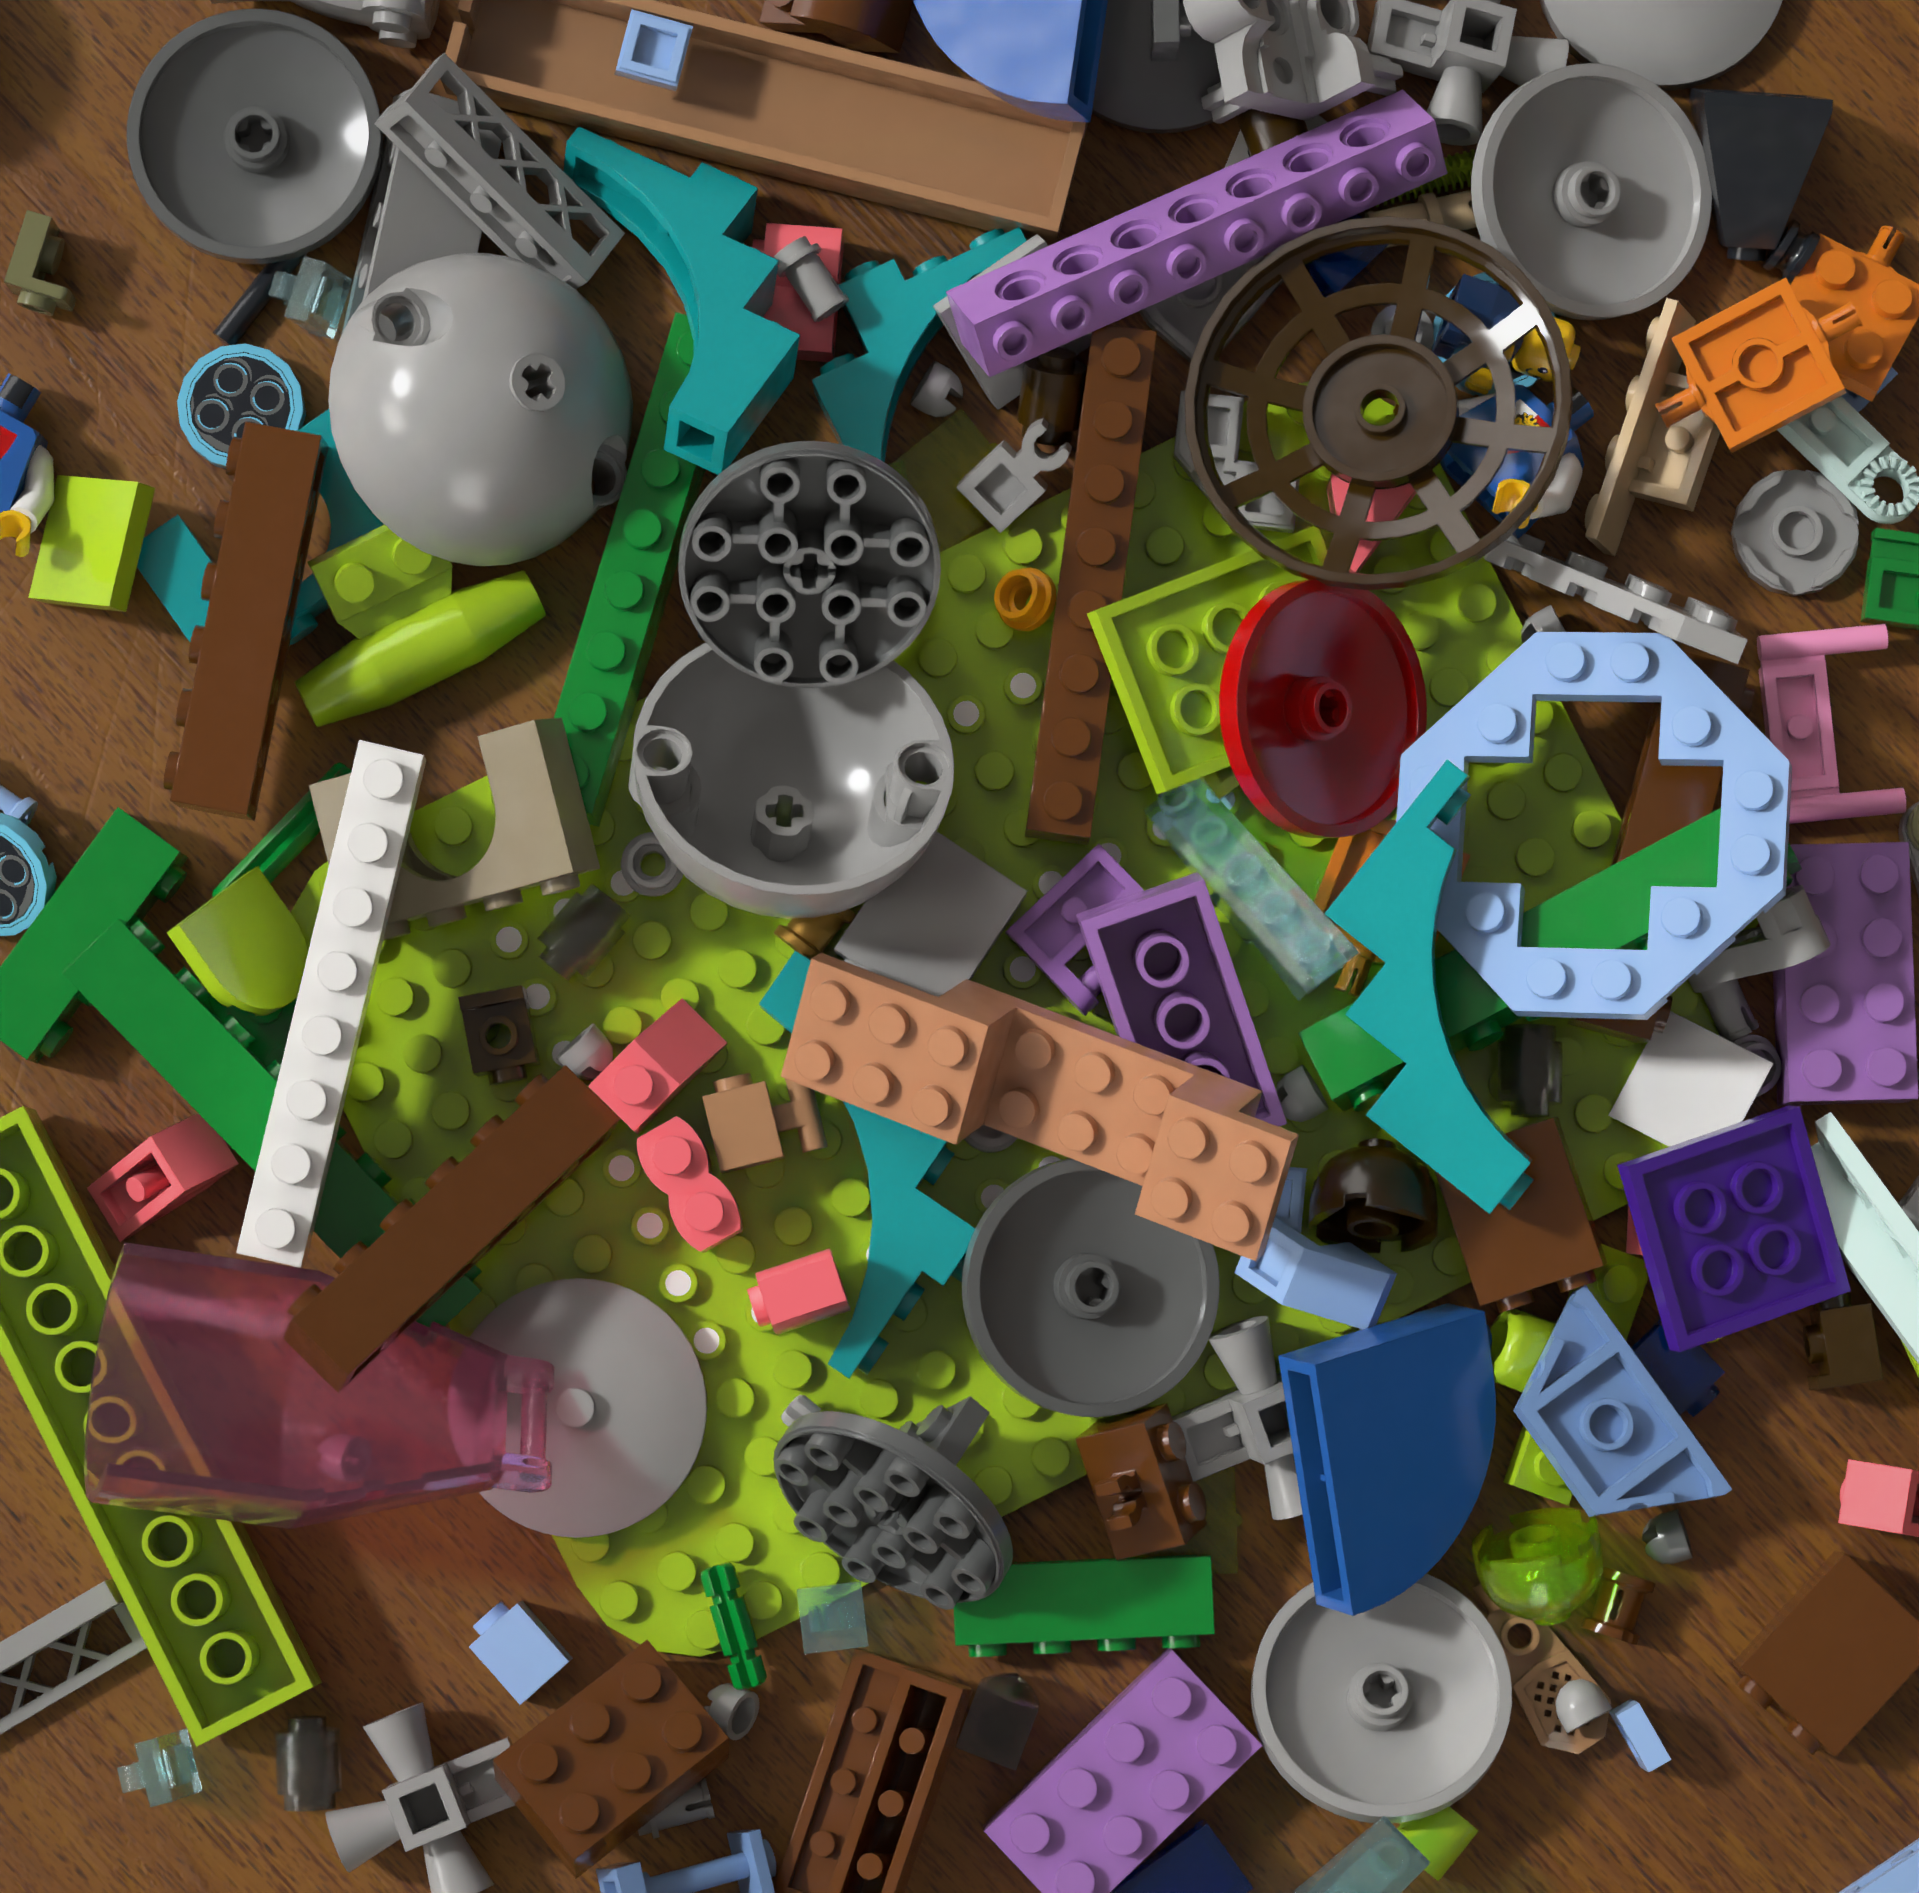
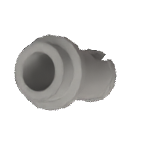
M803 236L788 244L774 256L775 259L779 260L777 275L788 278L812 314L811 317L814 322H819L842 308L849 301V298L842 292L818 256L822 250L819 244L811 245L807 237Z
M705 1777L638 1830L639 1836L652 1833L653 1839L660 1837V1830L705 1818H715Z

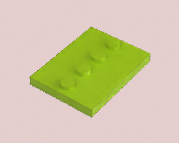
M1315 526L1272 542L1296 557L1323 566L1328 552L1319 528ZM1253 549L1087 613L1156 794L1167 792L1230 766L1224 747L1219 715L1220 683L1228 648L1242 620L1260 599L1282 585L1308 580L1293 575L1269 562Z

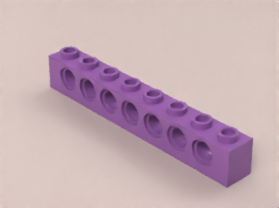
M1402 89L946 291L962 345L985 373L992 377L1264 256L1279 246L1314 229L1338 223L1447 174L1436 122Z

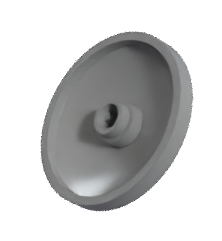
M1783 0L1539 1L1554 34L1558 39L1568 40L1569 53L1581 64L1598 63L1624 68L1653 82L1663 91H1675L1692 88L1712 81L1732 70L1746 59L1768 32Z
M1598 63L1575 64L1552 70L1526 82L1513 91L1493 113L1480 137L1474 156L1471 174V198L1475 223L1481 241L1494 247L1521 269L1544 297L1550 311L1557 315L1579 320H1606L1645 309L1668 295L1685 278L1697 260L1705 242L1712 210V192L1701 141L1685 113L1667 93L1653 82L1624 68Z
M582 1278L561 1279L530 1287L512 1296L488 1314L467 1340L458 1358L451 1380L448 1401L449 1427L457 1457L469 1480L483 1498L506 1517L527 1528L545 1534L574 1538L593 1537L624 1529L643 1520L667 1502L687 1478L698 1457L704 1439L708 1410L706 1385L698 1357L688 1338L676 1322L658 1305L631 1289L610 1282Z
M1425 1574L1405 1592L1385 1604L1351 1616L1316 1605L1312 1582L1289 1599L1268 1626L1254 1663L1251 1680V1704L1256 1730L1270 1761L1281 1776L1302 1796L1317 1806L1348 1819L1367 1823H1402L1433 1815L1451 1806L1471 1791L1484 1777L1494 1762L1506 1735L1512 1708V1684L1506 1655L1492 1626L1469 1599L1447 1583L1429 1574Z

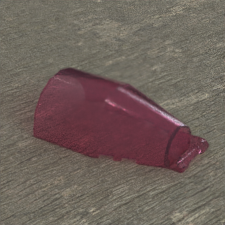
M124 1242L107 1295L91 1380L84 1456L86 1497L92 1503L293 1529L492 1490L493 1488L527 1493L543 1492L552 1485V1464L546 1460L547 1393L554 1389L555 1368L548 1361L505 1354L436 1322H432L429 1328L415 1321L338 1394L283 1339L292 1319L287 1313L292 1303L311 1285L316 1284L323 1290L335 1279L334 1277L318 1270ZM507 1392L522 1394L520 1454L506 1452Z

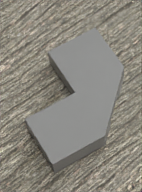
M1181 391L1173 457L1210 501L1193 465L1185 426L1186 391ZM1210 394L1208 401L1209 442L1216 470L1223 484L1226 485L1259 469L1255 462L1238 460L1244 397ZM1300 478L1291 483L1297 491ZM1273 492L1238 508L1248 522L1256 529L1293 533L1296 515L1283 505Z

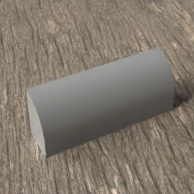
M411 89L394 96L392 104L396 102L398 99H400L402 96H404L406 93H408ZM428 93L446 113L460 114L458 101ZM479 129L481 147L493 159H498L502 141L491 130ZM386 135L342 333L363 300L392 275L420 262L454 254L478 253L482 230ZM380 314L379 326L382 333L394 341L396 330L393 322L388 317ZM428 335L426 336L421 345H423L426 342Z

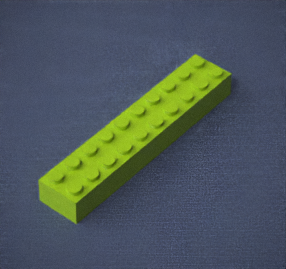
M22 1106L0 1118V1353L196 1747L315 1687L322 1683L37 1111Z

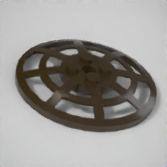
M1392 216L1350 219L1314 229L1279 246L1249 268L1223 296L1204 326L1191 359L1185 392L1186 436L1194 468L1212 506L1233 533L1262 558L1293 575L1308 580L1317 579L1327 586L1359 590L1405 588L1443 578L1478 561L1508 539L1535 510L1553 481L1568 442L1573 410L1571 369L1560 328L1544 297L1522 270L1494 247L1461 230L1428 220ZM1386 244L1409 246L1401 284L1378 283L1360 285L1335 292L1324 298L1305 267L1306 264L1323 256L1355 247ZM1435 251L1454 256L1485 272L1506 289L1520 307L1488 330L1484 323L1462 304L1439 292L1427 289ZM1283 279L1302 312L1292 318L1274 337L1260 359L1256 372L1219 362L1223 347L1241 317L1266 290ZM1396 305L1390 335H1370L1350 341L1336 316L1363 307ZM1422 311L1432 313L1451 323L1465 334L1472 343L1442 362L1431 350L1415 341ZM1533 329H1536L1544 345L1552 374L1554 413L1551 427L1515 424V386L1508 361L1503 352ZM1314 331L1328 356L1317 367L1308 386L1277 379L1278 371L1290 352L1306 335ZM1487 365L1496 391L1497 414L1495 422L1459 417V402L1455 386ZM1211 387L1248 398L1247 434L1254 461L1259 469L1226 485L1223 484L1216 470L1209 442L1208 401ZM1378 398H1389L1399 405L1398 413L1390 423L1375 426L1364 420V410L1370 402ZM1268 404L1303 412L1304 427L1310 442L1277 461L1273 456L1268 437ZM1452 443L1488 448L1475 473L1456 493L1450 496L1433 471V468L1445 457ZM1507 451L1544 454L1538 473L1520 502L1496 528L1479 539L1461 512L1469 507L1490 485L1502 466ZM1325 466L1336 477L1350 483L1340 516L1329 513L1311 503L1291 483ZM1410 483L1427 511L1421 514L1395 521H1366L1376 489L1396 488ZM1273 492L1279 501L1300 519L1322 531L1334 534L1323 566L1304 561L1273 544L1248 522L1238 508ZM1438 526L1456 551V554L1442 561L1404 572L1380 574L1349 572L1360 540L1402 539L1427 532Z

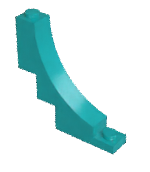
M1447 759L1324 914L1385 962V965L1345 1015L1403 1060L1406 1065L1368 1111L1366 1116L1490 1214L1498 1203H1501L1510 1210L1534 1179L1524 1172L1532 1162V1159L1506 1136L1485 1111L1467 1083L1452 1051L1442 1019L1436 985L1435 943L1438 913L1444 886L1457 849L1431 830L1430 827L1437 819L1448 825L1471 796L1470 793L1462 788L1470 776Z

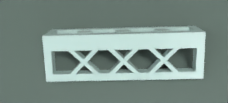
M1830 1112L1815 1121L1818 1143L1811 1146L1841 1257L1919 1364V1231L1835 1116Z

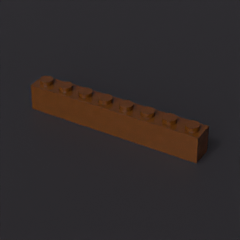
M1106 325L1093 331L1091 334L1025 837L1088 845L1091 837L1111 675L1087 613L1122 600L1157 331Z

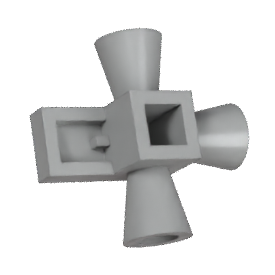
M1377 0L1367 47L1370 54L1390 58L1391 63L1401 65L1404 72L1439 81L1426 112L1436 122L1441 143L1467 146L1477 144L1483 133L1482 93L1488 89L1498 75L1522 86L1542 74L1564 67L1568 59V40L1512 36L1517 9L1501 5V0H1450L1443 10L1406 0Z
M1257 1316L1245 1319L1215 1331L1208 1339L1238 1390L1172 1416V1419L1180 1425L1186 1440L1185 1458L1193 1482L1252 1459L1265 1466L1272 1519L1283 1520L1303 1515L1282 1376L1281 1373H1276L1268 1316Z
M423 1702L363 1726V1729L398 1782L390 1784L382 1790L385 1801L325 1812L332 1841L347 1872L350 1873L401 1839L405 1852L423 1846L431 1893H478L493 1886V1881L460 1830L466 1828L472 1822L515 1805L495 1780L493 1759L512 1745L510 1736L434 1767Z

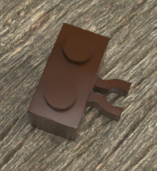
M1167 1403L1099 1419L1076 1438L1116 1560L1185 1545L1207 1525L1205 1518L1207 1513L1206 1499L1201 1487L1196 1482H1193L1185 1458V1436L1180 1425L1173 1421Z

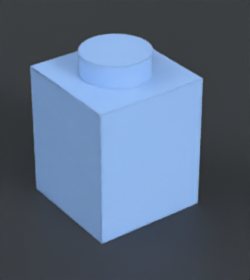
M500 1601L473 1625V1628L480 1637L469 1648L519 1705L524 1703L573 1659L523 1601L518 1602L510 1610Z

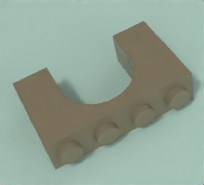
M562 718L531 720L477 736L495 805V829L490 846L476 866L461 876H455L445 873L429 863L416 847L409 831L383 941L410 934L408 922L427 917L429 927L465 919L467 916L464 906L483 901L485 911L520 904L523 902L521 890L539 885L543 896L580 887L579 874L600 869ZM351 773L309 785L328 864L330 863Z

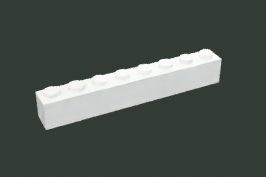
M359 740L236 1253L299 1268L306 1265L426 764V758L422 754Z

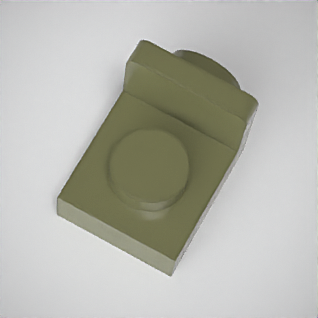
M27 210L4 283L13 294L19 296L17 304L23 308L49 316L54 315L56 307L72 312L76 302L72 292L68 288L44 281L46 273L55 275L62 259L65 241L58 237L60 229L52 217Z

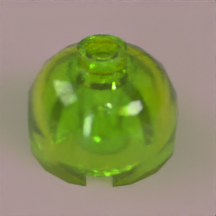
M1542 1508L1509 1516L1511 1524L1516 1528L1501 1531L1494 1535L1492 1524L1482 1529L1472 1540V1554L1477 1576L1486 1595L1497 1607L1510 1615L1533 1620L1535 1624L1543 1626L1558 1624L1567 1620L1571 1616V1612L1581 1607L1599 1587L1603 1574V1550L1598 1521L1595 1517H1590L1589 1522L1586 1523L1582 1522L1581 1513L1578 1509Z

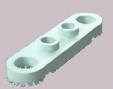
M1842 396L1777 429L1871 520L1882 524L1898 523L1908 517L1918 505L1919 476L1915 473L1917 471L1915 467H1910L1906 460L1902 459L1889 447L1890 443ZM1881 476L1896 480L1903 490L1902 503H1896V505L1889 503L1886 505V501H1879L1880 497L1874 495L1876 492L1875 488L1872 489L1874 485L1873 480Z

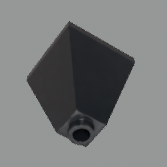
M1690 88L1689 103L1695 131L1704 150L1712 192V214L1718 242L1728 247V259L1765 261L1766 249L1776 250L1832 115L1833 100L1810 95Z

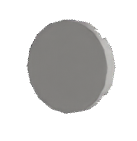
M1797 469L1773 472L1754 484L1735 510L1731 529L1735 557L1748 577L1770 592L1788 596L1817 593L1838 580L1855 558L1858 547L1859 521L1854 504L1822 473Z

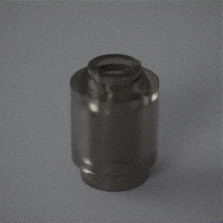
M590 884L582 895L575 892L539 935L538 941L546 947L539 958L567 981L575 973H578L587 980L625 934L621 927L631 916L599 888Z
M1513 1024L1505 1026L1504 1041L1498 1042V1104L1511 1105V1117H1549V1106L1562 1104L1563 1043L1556 1041V1026L1545 1024Z
M324 1715L287 1718L288 1729L275 1731L277 1794L284 1795V1810L318 1811L336 1808V1792L342 1791L340 1728L327 1727V1717Z

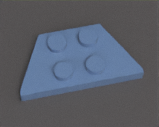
M1585 1285L1572 1292L1513 1411L1588 1516L1593 1517L1723 1496L1731 1491L1732 1488L1588 1287Z

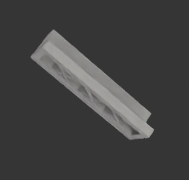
M445 53L435 59L412 89L387 107L374 123L508 257L516 258L541 268L574 289L581 287L590 280L625 234ZM439 79L457 96L460 114L446 113L428 95ZM479 129L491 130L502 141L505 160L493 159L481 147ZM524 174L536 175L547 185L550 205L538 204L527 193ZM569 219L582 220L600 238L589 254L572 238Z
M113 1579L103 1581L0 1642V1682L17 1686L11 1713L0 1719V1735L147 1649ZM114 1609L132 1642L112 1654L85 1648L92 1621ZM80 1629L76 1645L59 1641ZM47 1647L73 1653L67 1680L56 1687L29 1681L36 1654ZM83 1656L100 1660L78 1673ZM24 1662L20 1678L3 1674ZM27 1689L44 1693L23 1706Z

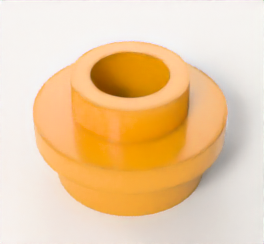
M1036 568L1016 569L1008 572L999 581L995 589L994 603L1001 619L1006 625L1018 631H1031L1044 624L1052 614L1056 603V588L1052 579L1046 573ZM1031 595V598L1028 604L1026 605V601L1028 597Z

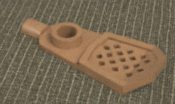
M1494 1574L1473 1587V1590L1488 1611L1486 1619L1496 1633L1507 1658L1512 1689L1539 1744L1548 1748L1580 1754L1603 1739L1606 1735L1609 1711L1589 1722L1588 1725H1583L1574 1730L1573 1735L1566 1733L1563 1725L1557 1718L1556 1698L1559 1690L1569 1682L1565 1681L1566 1674L1571 1675L1570 1681L1584 1679L1594 1683L1599 1688L1600 1686L1560 1641L1529 1602L1524 1599H1510ZM1518 1623L1527 1625L1531 1632L1529 1643L1522 1648L1511 1646L1507 1637L1509 1629ZM1553 1672H1558L1557 1679L1552 1678ZM1538 1682H1543L1542 1689L1537 1688ZM1551 1684L1556 1685L1555 1691L1550 1690ZM1603 1691V1693H1604V1695L1606 1696V1698H1607L1609 1704H1611V1699H1610V1698L1606 1695V1693ZM1536 1694L1541 1695L1540 1701L1534 1700ZM1548 1697L1553 1698L1552 1704L1547 1703ZM1545 1710H1550V1711H1551V1712H1550V1717H1549V1716H1544V1715H1545ZM1555 1725L1561 1726L1560 1732L1554 1731Z

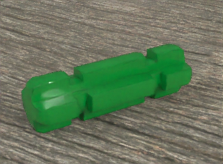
M725 1562L706 1568L701 1572V1581L706 1597L711 1596L714 1605L710 1606V1611L724 1657H730L731 1664L727 1668L733 1687L736 1690H745L761 1685L766 1681L767 1674L761 1655L756 1656L754 1648L758 1647L744 1597H738L736 1588H739L740 1584L735 1567L732 1563Z

